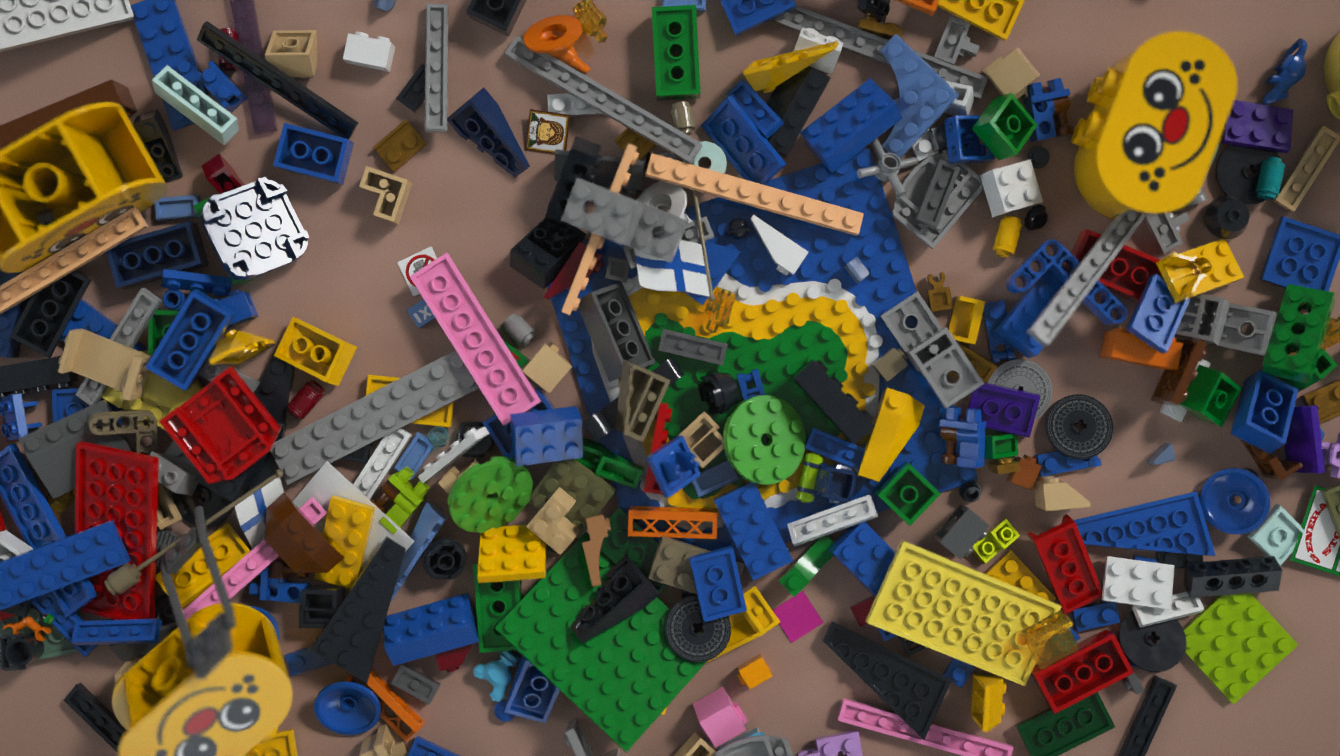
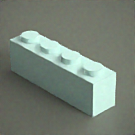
M168 65L152 79L155 94L221 144L225 145L239 131L238 120L234 115Z

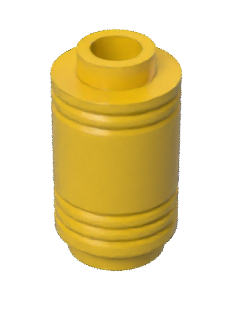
M1004 216V219H1001L993 247L997 256L1009 258V255L1015 254L1022 228L1021 219L1013 216Z

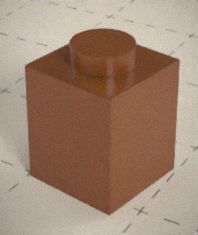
M1024 454L1023 458L1016 456L1015 461L1020 463L1021 471L1009 473L1006 481L1032 490L1041 465L1036 464L1037 459Z

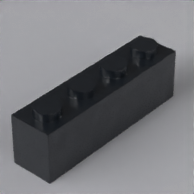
M60 356L0 366V398L6 397L7 393L14 392V394L21 393V395L29 394L28 390L35 388L36 392L47 391L53 385H57L58 388L71 387V382L79 381L78 374L72 371L59 373Z

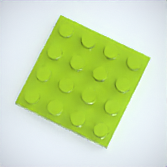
M1251 593L1217 596L1204 608L1205 610L1202 613H1198L1183 627L1186 636L1185 654L1232 704H1235L1298 646L1296 641Z

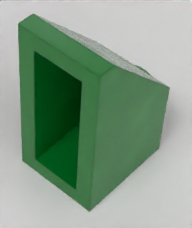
M985 435V459L1018 455L1017 435Z

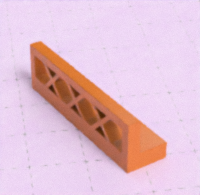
M629 506L628 536L662 537L663 535L669 538L717 539V509ZM633 519H642L648 526L643 531H633ZM658 520H665L670 527L664 532H660L653 525ZM680 521H687L692 528L687 532H680L675 526ZM703 521L713 522L712 533H702L698 526Z
M371 668L367 685L362 686L369 690L372 689L382 699V701H379L380 705H382L380 716L407 742L426 722ZM352 674L345 679L346 682L356 683L353 680L355 676ZM386 705H388L397 714V716H389L386 713ZM401 720L412 729L408 734L401 729Z

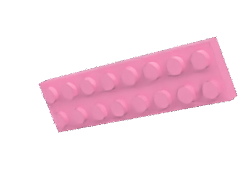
M448 253L443 254L410 276L503 426L510 423V414L527 412L542 402Z

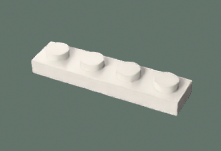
M484 426L479 430L472 428L464 434L465 439L463 441L459 439L450 445L451 450L449 452L445 450L436 457L438 461H431L423 467L424 472L418 476L422 484L436 477L488 436L490 433Z
M403 428L383 437L353 484L369 500H371L412 436Z
M866 495L791 522L787 526L793 545L798 546L877 518L878 515L872 497Z

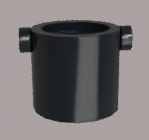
M462 422L459 426V433H457V440L461 439L463 441L465 439L464 425H479L471 427L466 431L468 432L472 428L476 430L484 427L483 422ZM489 434L468 451L470 453L464 454L462 457H484V453L491 450L495 443L491 435Z
M23 633L0 636L1 668L4 671L25 670L27 664L37 661L44 653V643L38 641L35 638V634L23 635ZM15 638L7 644V639Z

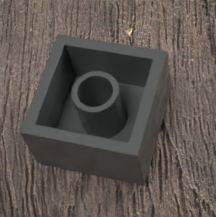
M961 504L933 538L961 560L962 557L966 558L971 554L974 549L972 546L977 540L981 541L987 535L988 530L986 529L989 525L971 509Z

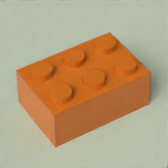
M1112 328V331L1104 332L1100 352L1101 358L1162 370H1178L1183 343L1176 342V338H1173L1168 352L1161 354L1127 331V328Z

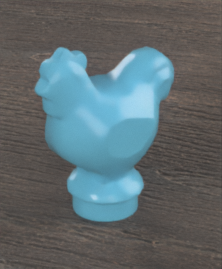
M513 651L500 652V660H491L486 664L481 663L473 669L474 676L477 679H485L493 685V690L490 693L493 701L499 702L505 698L506 687L512 679L510 666H516V662L519 660V657Z

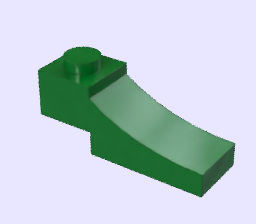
M582 437L583 458H576L577 461L585 467L595 470V475L636 489L644 472L643 466L614 454L603 447L601 443Z
M827 535L818 538L778 578V581L793 597L833 557L827 549L834 542Z

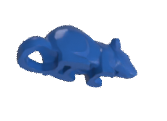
M1299 38L1292 44L1274 68L1277 74L1270 75L1265 81L1266 84L1272 83V87L1262 99L1263 105L1288 98L1287 91L1290 87L1304 77L1306 73L1304 55L1307 50V42L1304 39ZM1297 48H1299L1298 51H1297L1294 55H1292V53H1293Z

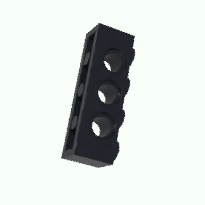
M575 136L549 201L545 218L570 227L569 223L561 219L575 185L573 182H576L577 178L590 183L593 182L595 173L592 171L594 167H599L602 155H599L601 145Z
M1275 556L1186 563L1183 584L1190 598L1279 591L1282 569Z

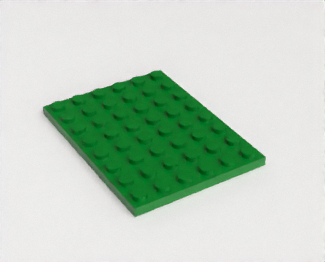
M586 532L549 570L546 578H542L495 627V630L626 753L706 662L687 661L673 652L665 637V621L670 609L657 597L641 611L587 642L582 643L578 639L571 626L584 607L591 604L596 597L595 591L598 587L602 588L608 579L606 575L616 565L600 550L599 574L601 585L592 587L582 542L590 540V535Z

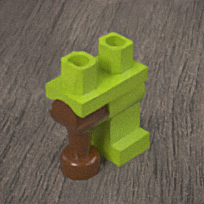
M408 466L392 474L383 485V492L378 499L371 500L373 504L384 512V505L391 499L395 504L385 515L400 528L403 527L421 503H423L426 499L425 495L430 489L427 483L422 484L419 481L414 487L409 482L415 473ZM384 516L379 520L393 535L398 530Z

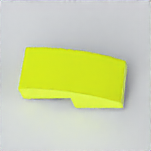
M1004 519L991 528L981 541L977 540L974 543L972 552L982 564H986L998 552L1005 550L1020 535L1010 522Z

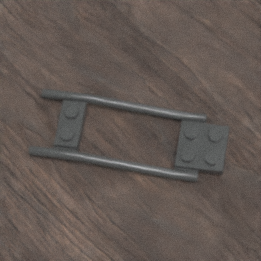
M197 506L194 509L197 527H192L187 534L181 537L174 548L169 549L167 553L160 557L162 579L186 649L188 668H194L195 677L204 679L233 650L230 630L236 627L229 595L208 540L204 509L202 506ZM160 544L159 552L166 548L167 544ZM202 548L224 613H219L213 620L209 621L207 626L192 639L171 574H176Z

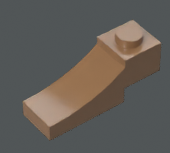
M603 514L586 518L591 540L582 542L592 587L601 585L599 574L600 549L604 537H608L607 532L611 531L609 518L604 519Z

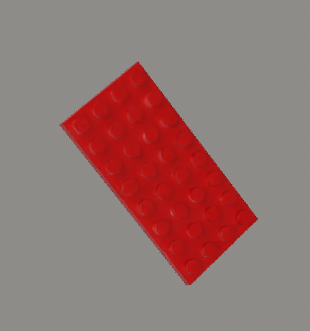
M84 441L76 443L75 534L113 520L130 557L128 564H134L138 567L156 555L159 457ZM156 560L141 569L140 582L122 594L113 595L107 589L105 580L108 579V575L123 565L88 577L98 596L79 611L115 620L155 619Z

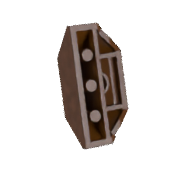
M285 493L267 507L264 540L294 572L328 573L344 558Z

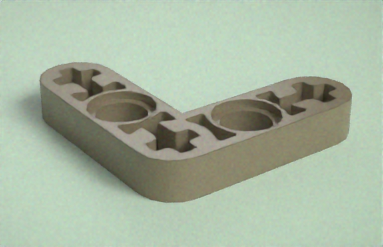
M149 410L94 413L88 419L90 431L95 435L135 433V453H148L150 455L152 451L158 452L157 419L154 413ZM146 416L149 417V420H152L148 421V425H143V422H135L137 426H134L132 417H135L136 421H143ZM126 417L129 419V424L123 428L116 425L117 420ZM109 418H112L113 428H110L109 424H102L101 428H97L96 425H93L96 424L97 420L101 419L103 423H110ZM150 437L153 441L150 446L143 447L140 445L141 439Z

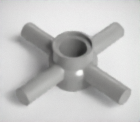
M876 138L870 144L879 160L876 166L858 169L857 176L863 178L876 175L883 182L890 181L897 196L901 197L906 192L897 174L900 169L918 165L917 157L900 160L893 153L885 154L878 138Z

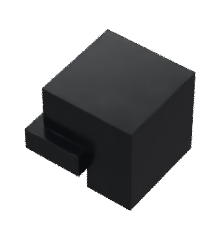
M309 585L302 589L301 605L299 606V628L323 629L344 599L345 587L338 585Z

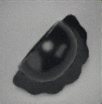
M1038 204L1028 211L1027 217L1024 219V226L1029 231L1040 229L1047 223L1046 207Z
M737 218L730 222L729 230L725 235H731L733 238L740 239L747 236L748 232H753V228L749 227L744 219Z

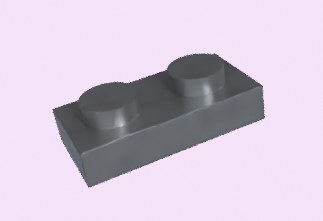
M404 663L401 664L391 682L392 685L427 704L431 703L441 685L439 682Z

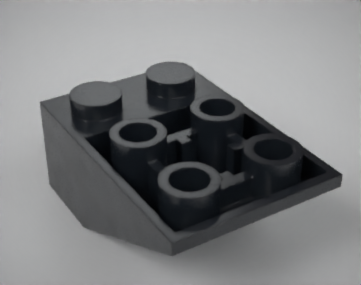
M544 218L510 250L509 266L545 289L558 276L579 242L582 243L586 237V233L572 224L569 227Z

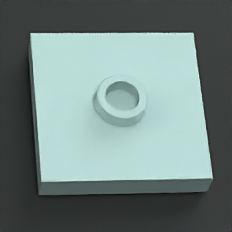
M1276 504L1270 510L1265 521L1257 529L1253 530L1248 538L1266 556H1275L1281 566L1293 552L1299 532L1301 531L1304 534L1305 531L1281 505Z

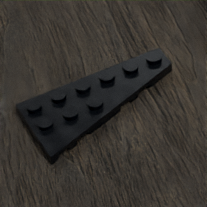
M273 354L254 394L270 415L284 424L275 440L276 442L285 436L286 416L289 410L287 405L289 404L295 366L275 357ZM271 451L268 452L251 483V488H255L277 473L276 470L279 467Z
M387 536L310 647V650L366 684L406 550L405 547Z
M831 621L822 641L925 740L952 679Z

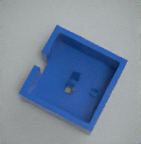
M955 115L944 119L949 163H984L995 159L994 154L984 143L979 145V136L972 129L980 116Z

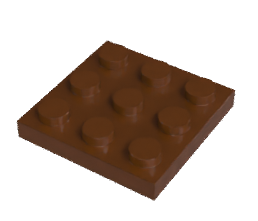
M1200 339L1177 340L1178 343H1183L1178 370L1163 371L1151 401L1157 404L1178 406L1185 401L1188 395L1187 387L1197 375L1196 367L1199 361L1201 362L1206 355V342Z

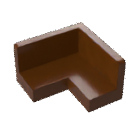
M1241 440L1265 478L1282 480L1303 467L1301 462L1286 460L1279 448L1269 454Z

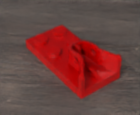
M661 402L659 405L650 454L661 448V444H666L668 430H664L665 422L670 423L672 409L668 408L669 403ZM648 464L644 492L663 495Z
M1064 515L1060 525L1039 535L1032 532L1027 533L1028 537L1035 544L1064 614H1068L1102 597V587L1076 522L1070 516Z

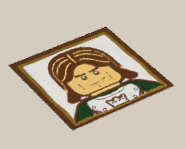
M530 109L525 150L555 154L556 149L566 151L571 115Z

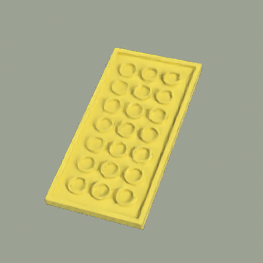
M901 540L865 621L890 633L1026 686L1062 606Z

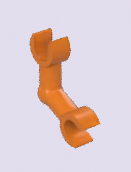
M31 616L24 617L16 623H9L2 628L11 627L13 634H19L20 630L28 627L35 633V638L41 642L46 640L41 635L42 630L47 634L52 632L50 627L39 625Z

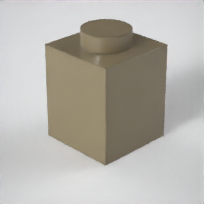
M890 348L871 365L882 379L888 382L908 365L905 361L907 356L899 348L897 350Z

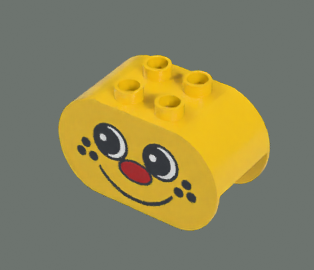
M1174 31L1163 33L1146 41L1117 62L1112 68L1109 67L1103 78L1097 76L1094 79L1086 101L1095 104L1087 120L1081 118L1077 123L1071 143L1079 146L1074 160L1076 185L1083 199L1096 212L1111 219H1114L1118 214L1132 209L1145 213H1165L1185 206L1198 194L1233 105L1238 86L1237 74L1232 61L1217 44L1206 37L1192 32Z
M111 102L97 103L73 110L0 151V268L2 271L7 273L26 271L131 208L137 207L140 213L145 211L166 193L167 184L120 104ZM42 206H45L46 209H53L54 222L48 227L42 226V224L37 222V212L42 211Z
M221 603L204 607L186 620L192 639L207 626L209 621L213 620L219 613H224ZM231 603L236 627L230 630L233 650L204 679L195 677L194 668H188L186 649L179 628H176L124 673L117 681L112 692L114 714L120 724L127 730L120 741L118 756H245L259 742L265 743L269 741L286 718L293 697L278 636L271 621L252 607Z

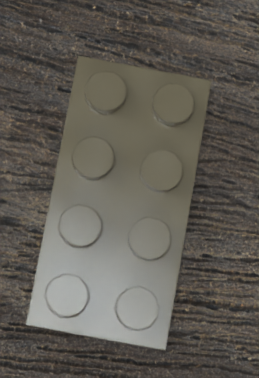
M662 535L647 577L648 579L697 594L689 557L709 552V550ZM736 559L739 577H741L745 563Z

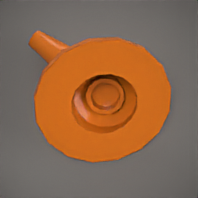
M569 15L547 17L533 24L524 34V45L528 50L536 53H548L573 69L585 74L591 69L577 56L573 48L574 42L582 34V23L577 18Z

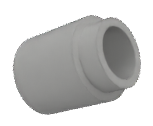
M515 313L510 315L502 324L505 328L504 331L518 346L521 344L526 346L534 338L532 335L534 330Z

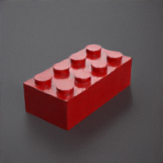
M1089 229L1080 231L1071 254L1081 262L1101 234ZM1124 245L1099 277L1098 281L1110 292L1138 303L1149 277L1156 273L1163 278L1156 265L1160 259ZM1066 264L1065 268L1069 271V265Z
M1105 629L1072 646L1068 651L1061 652L1034 666L1031 675L1048 708L1056 714L1134 672L1114 633Z

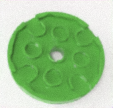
M770 395L750 397L739 403L731 416H728L723 431L724 451L731 467L736 469L743 476V479L755 484H775L781 482L796 471L804 456L806 435L802 420L796 410L783 399ZM763 434H766L768 438H770V441H768V444L766 446H764L761 442V437Z
M507 456L492 457L491 461L481 465L479 463L474 464L456 480L450 490L447 502L450 516L461 529L484 533L491 528L497 529L515 520L530 500L533 488L531 474L525 465L516 466L514 458Z

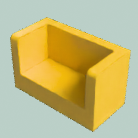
M956 296L948 327L956 342L969 345L976 344L985 301Z

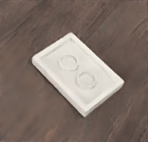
M1106 556L1102 601L1171 610L1174 565Z

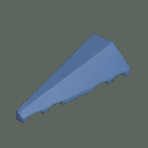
M430 500L426 502L410 536L414 543L404 553L391 601L448 518L442 514L444 510Z

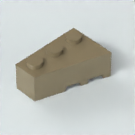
M623 359L615 429L624 435L643 442L671 380Z

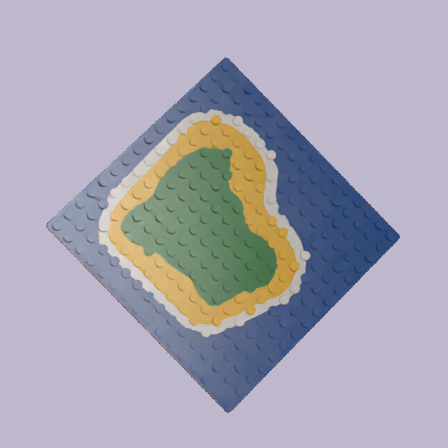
M866 148L859 151L832 173L823 163L772 179L766 184L769 187L864 213L859 235L854 236L717 197L699 203L701 218L707 216L714 234V239L709 240V242L741 251V253L713 290V296H716L714 301L707 299L701 305L684 292L656 291L641 287L637 268L631 270L630 267L627 283L622 282L656 362L645 367V369L653 371L672 357L685 374L667 388L661 401L669 403L668 408L672 409L670 423L665 422L664 430H668L666 444L677 437L704 411L719 426L717 431L723 436L728 416H731L737 405L744 401L736 374L743 373L744 375L751 373V370L757 368L765 395L783 399L798 413L805 429L806 442L812 428L849 442L791 378L810 360H820L828 368L826 372L830 378L832 376L836 377L844 386L841 390L845 394L850 393L858 401L856 406L859 410H866L873 419L875 418L882 392L886 388L908 394L925 405L919 427L881 480L876 482L856 475L851 501L870 495L876 512L880 513L891 508L875 492L904 462L909 463L940 493L959 487L967 481H976L978 476L975 468L941 463L942 454L946 453V440L940 436V419L945 418L947 408L943 406L921 371H916L907 358L905 361L908 365L888 382H885L871 365L890 348L901 349L880 315L917 292L881 180L876 175L863 178L857 176L858 169L876 166L871 150ZM695 205L685 208L684 212L692 221L697 220ZM753 215L808 251V254L793 275L788 274L786 276L776 269L778 265L771 259L750 221ZM737 218L744 219L748 226L753 228V232H748L747 236L740 239L733 238L731 235H725L729 230L730 222ZM605 238L602 248H597L595 251L603 257L602 262L604 265L598 274L593 273L589 277L585 290H580L577 298L620 283V281L605 279L609 257L627 260L624 249L621 246ZM589 240L584 241L582 243L587 246ZM855 257H858L869 271V275L859 283H856L844 268ZM554 280L547 286L548 289L550 288ZM568 289L551 300L589 416L591 417L619 397L621 378L609 382L579 309L577 308L576 312L572 310L570 315L562 312L570 290ZM910 315L906 318L905 324L908 328H914L917 320L914 316ZM663 329L728 344L723 365L659 351ZM708 372L729 373L737 384L738 402L724 414L711 415L708 412L710 407L707 401L702 402L698 384L702 383L700 377L706 376ZM754 381L746 383L747 389L756 387ZM658 410L643 442L624 435L615 428L598 440V443L603 444V447L614 454L644 467V472L636 489L611 481L612 486L616 489L615 495L618 505L628 515L629 506L717 509V539H672L709 551L732 546L735 559L742 558L714 502V498L748 482L743 479V476L736 469L734 470L739 478L738 480L701 497H698L692 482L672 496L664 497L663 495L644 492L648 470L646 457L651 453ZM870 431L855 445L865 449ZM763 434L761 437V442L764 446H766L768 444V441H770V438H768L766 434ZM957 443L955 454L959 456L961 443ZM724 449L704 468L699 465V471H704L727 460L723 455ZM805 449L800 465L790 477L775 484H756L784 543L792 541L787 524L839 506L828 503L825 498L815 497L814 501L810 503L801 502L796 498V489L799 485L803 467L802 463L806 453H812V451ZM822 456L823 463L833 466L834 463H839ZM633 519L643 529L648 526L642 519ZM658 520L653 525L660 532H664L670 527L665 520ZM680 521L675 526L680 532H687L692 528L687 521ZM703 521L698 528L702 533H712L713 522ZM653 537L660 542L661 537Z

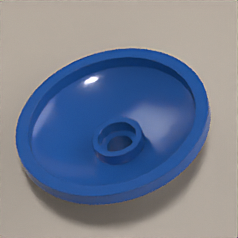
M1228 468L1213 474L1205 482L1200 495V504L1205 518L1216 529L1228 534H1245L1257 529L1265 521L1270 511V494L1264 482L1254 473L1241 468ZM1234 496H1240L1242 499L1241 503L1235 502Z
M337 682L324 687L318 693L314 703V712L318 721L327 729L339 734L357 735L369 731L377 724L381 713V706L376 695L368 688L353 682Z

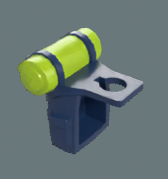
M806 453L802 463L803 467L799 485L796 489V498L804 503L813 502L815 497L825 498L826 502L837 505L850 502L855 488L857 472L852 470L851 467L839 463H834L833 466L823 463V457L818 453Z

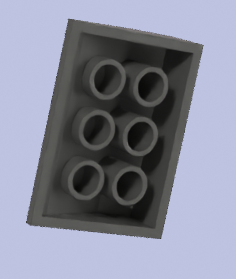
M102 400L19 438L28 460L53 499L75 490L76 443L84 441L133 452L125 434L95 435L90 431L88 419L91 415L99 412H114L110 402ZM109 418L110 423H103L102 420L99 419L97 420V423L93 425H96L97 428H101L102 424H109L110 428H113L112 418ZM117 420L116 425L118 427H121L119 421Z

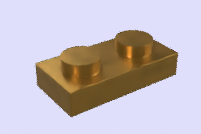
M872 17L860 18L858 22V29L890 40L895 34L902 37L903 29L899 28V25L895 23H878V20Z
M1012 458L994 459L995 462L989 463L990 472L998 475L1021 471L1020 463L1012 460Z

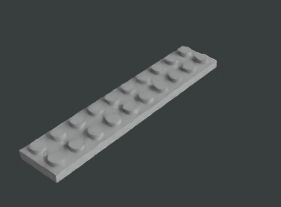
M455 350L274 442L271 453L279 469L283 472L287 485L319 470L326 461L331 464L479 389V386Z

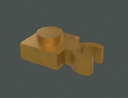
M944 272L939 273L940 280L938 282L933 280L932 274H929L927 277L928 283L933 287V290H927L931 312L953 308L950 287L943 288V283L945 282Z

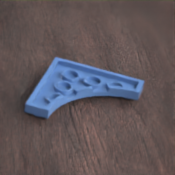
M895 34L880 52L891 64L897 78L900 95L899 112L902 119L894 125L892 132L882 147L888 153H893L901 159L960 95L899 35Z

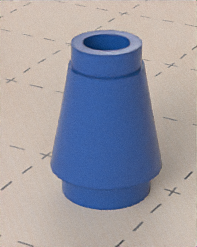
M167 290L163 295V304L169 310H178L182 308L188 297L180 290Z

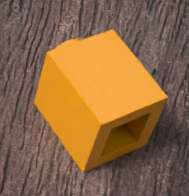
M761 653L738 666L740 673L737 674V677L743 686L747 684L750 690L773 676Z

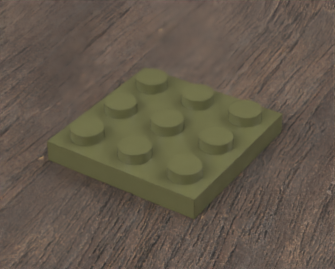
M576 459L561 460L553 463L531 494L528 503L539 511L559 487L576 500L564 517L580 529L575 537L579 540L588 529L586 518L597 516L616 489Z

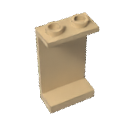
M82 328L69 331L65 338L64 352L59 359V373L72 371L123 392L121 398L128 401L141 398L149 371L145 367L152 356Z

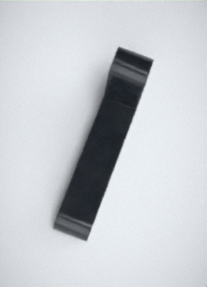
M672 357L652 371L671 380L668 387L685 375ZM618 398L582 423L595 441H598L615 428Z

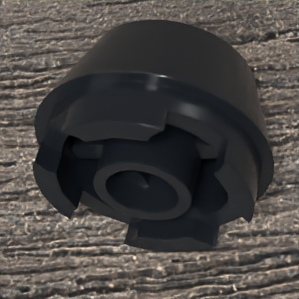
M1230 195L1220 196L1214 199L1207 207L1204 215L1205 225L1218 238H1236L1248 226L1249 210L1237 197Z
M708 372L706 376L700 377L702 383L698 384L699 394L702 402L707 401L710 407L708 412L711 415L724 414L738 402V387L729 373Z
M450 538L434 539L430 542L423 555V567L435 579L452 580L463 571L466 562L464 547L458 541Z

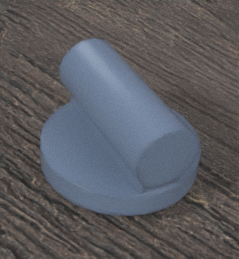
M373 0L376 9L387 12L395 6L396 0Z

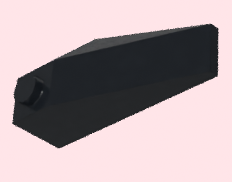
M628 555L606 575L608 579L602 588L598 587L595 591L596 597L590 605L584 607L571 626V629L582 643L587 642L641 611L661 594Z

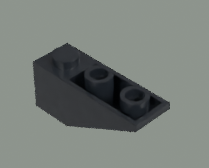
M155 109L138 115L133 125L164 181L167 182L182 177L183 173L169 131L159 110Z

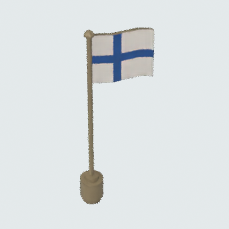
M682 101L672 104L670 112L673 127L686 135L692 134L696 127L693 109L689 102ZM692 190L701 244L681 240L672 263L634 248L639 283L641 287L651 290L688 292L706 296L709 301H714L716 296H713L697 191Z
M276 470L277 473L205 521L206 525L235 506L240 527L253 550L264 540L267 507L284 493L280 479L283 476V472ZM181 538L138 567L134 564L126 563L108 575V579L105 580L107 589L113 595L122 594L140 582V570L167 553L169 549L174 548Z

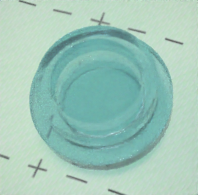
M436 426L429 430L427 439L433 446L444 447L449 441V433L444 427Z

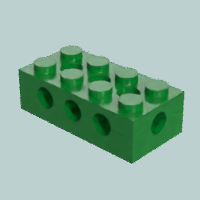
M696 5L652 7L657 101L700 98ZM674 27L681 30L677 35H673L669 31ZM674 49L682 52L679 57H673L670 53ZM675 71L683 73V77L680 79H674L671 75Z
M1287 284L1262 364L1264 372L1272 376L1311 384L1335 305L1333 292Z
M478 561L473 564L479 651L480 653L516 650L495 630V627L523 599L522 580L502 581V588L496 587L494 582L478 583ZM495 601H502L505 609H498Z

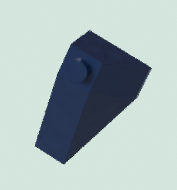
M484 87L447 118L450 125L463 139H470L478 145L477 149L482 153L486 151L494 157L495 163L514 177H517L530 167L498 103Z

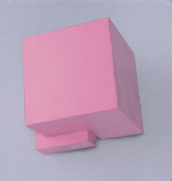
M724 687L693 703L699 720V726L708 741L713 743L715 748L746 731L744 724L748 720L737 701L732 703Z

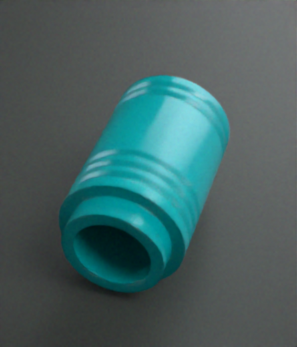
M1268 157L1267 160L1262 161L1255 191L1257 192V197L1275 200L1276 196L1279 195L1286 165L1281 162L1282 159Z

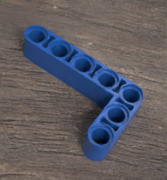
M1053 239L1039 245L1008 277L1006 288L1013 294L1022 293L1028 290L1048 269L1064 284L1080 262L1060 242ZM1046 246H1050L1053 249V256L1047 255ZM1031 261L1038 265L1037 272L1031 270ZM1062 262H1066L1069 265L1068 272L1062 269ZM1016 277L1022 280V288H1018L1015 285ZM1098 280L1082 300L1106 325L1111 326L1122 323L1127 317L1125 306ZM1095 293L1099 294L1101 297L1100 304L1096 303L1094 300ZM1111 309L1117 313L1116 320L1110 316Z

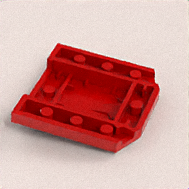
M233 366L228 367L215 377L211 383L159 421L208 484L236 478L271 451L281 430V427Z

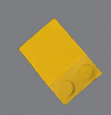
M293 316L274 356L326 383L339 386L357 346Z
M973 673L971 718L983 732H988L1001 723V716H1005V703H1002L1003 694H1006V681H1003L1002 677L995 674Z

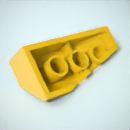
M838 41L755 60L743 70L744 76L754 91L762 90L763 93L773 91L782 82L835 50L838 46Z
M232 330L224 334L225 338L218 342L209 361L211 364L238 365L276 343L273 339L245 331Z
M886 388L882 392L873 421L875 427L870 431L858 476L876 482L881 480L919 427L925 405L908 394Z

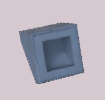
M858 257L852 259L844 267L856 283L861 282L869 275V271Z
M1164 443L1147 462L1152 465H1159L1174 461L1176 457L1173 445L1171 443Z

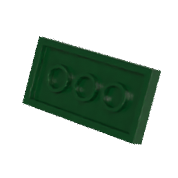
M619 507L609 518L611 531L607 532L608 537H604L600 550L615 564L628 555L647 577L659 542L653 537L628 536V514ZM633 520V531H643L644 529ZM649 579L660 593L667 586L666 584Z
M1098 692L1056 714L1048 708L1015 725L1030 756H1059L1115 728Z

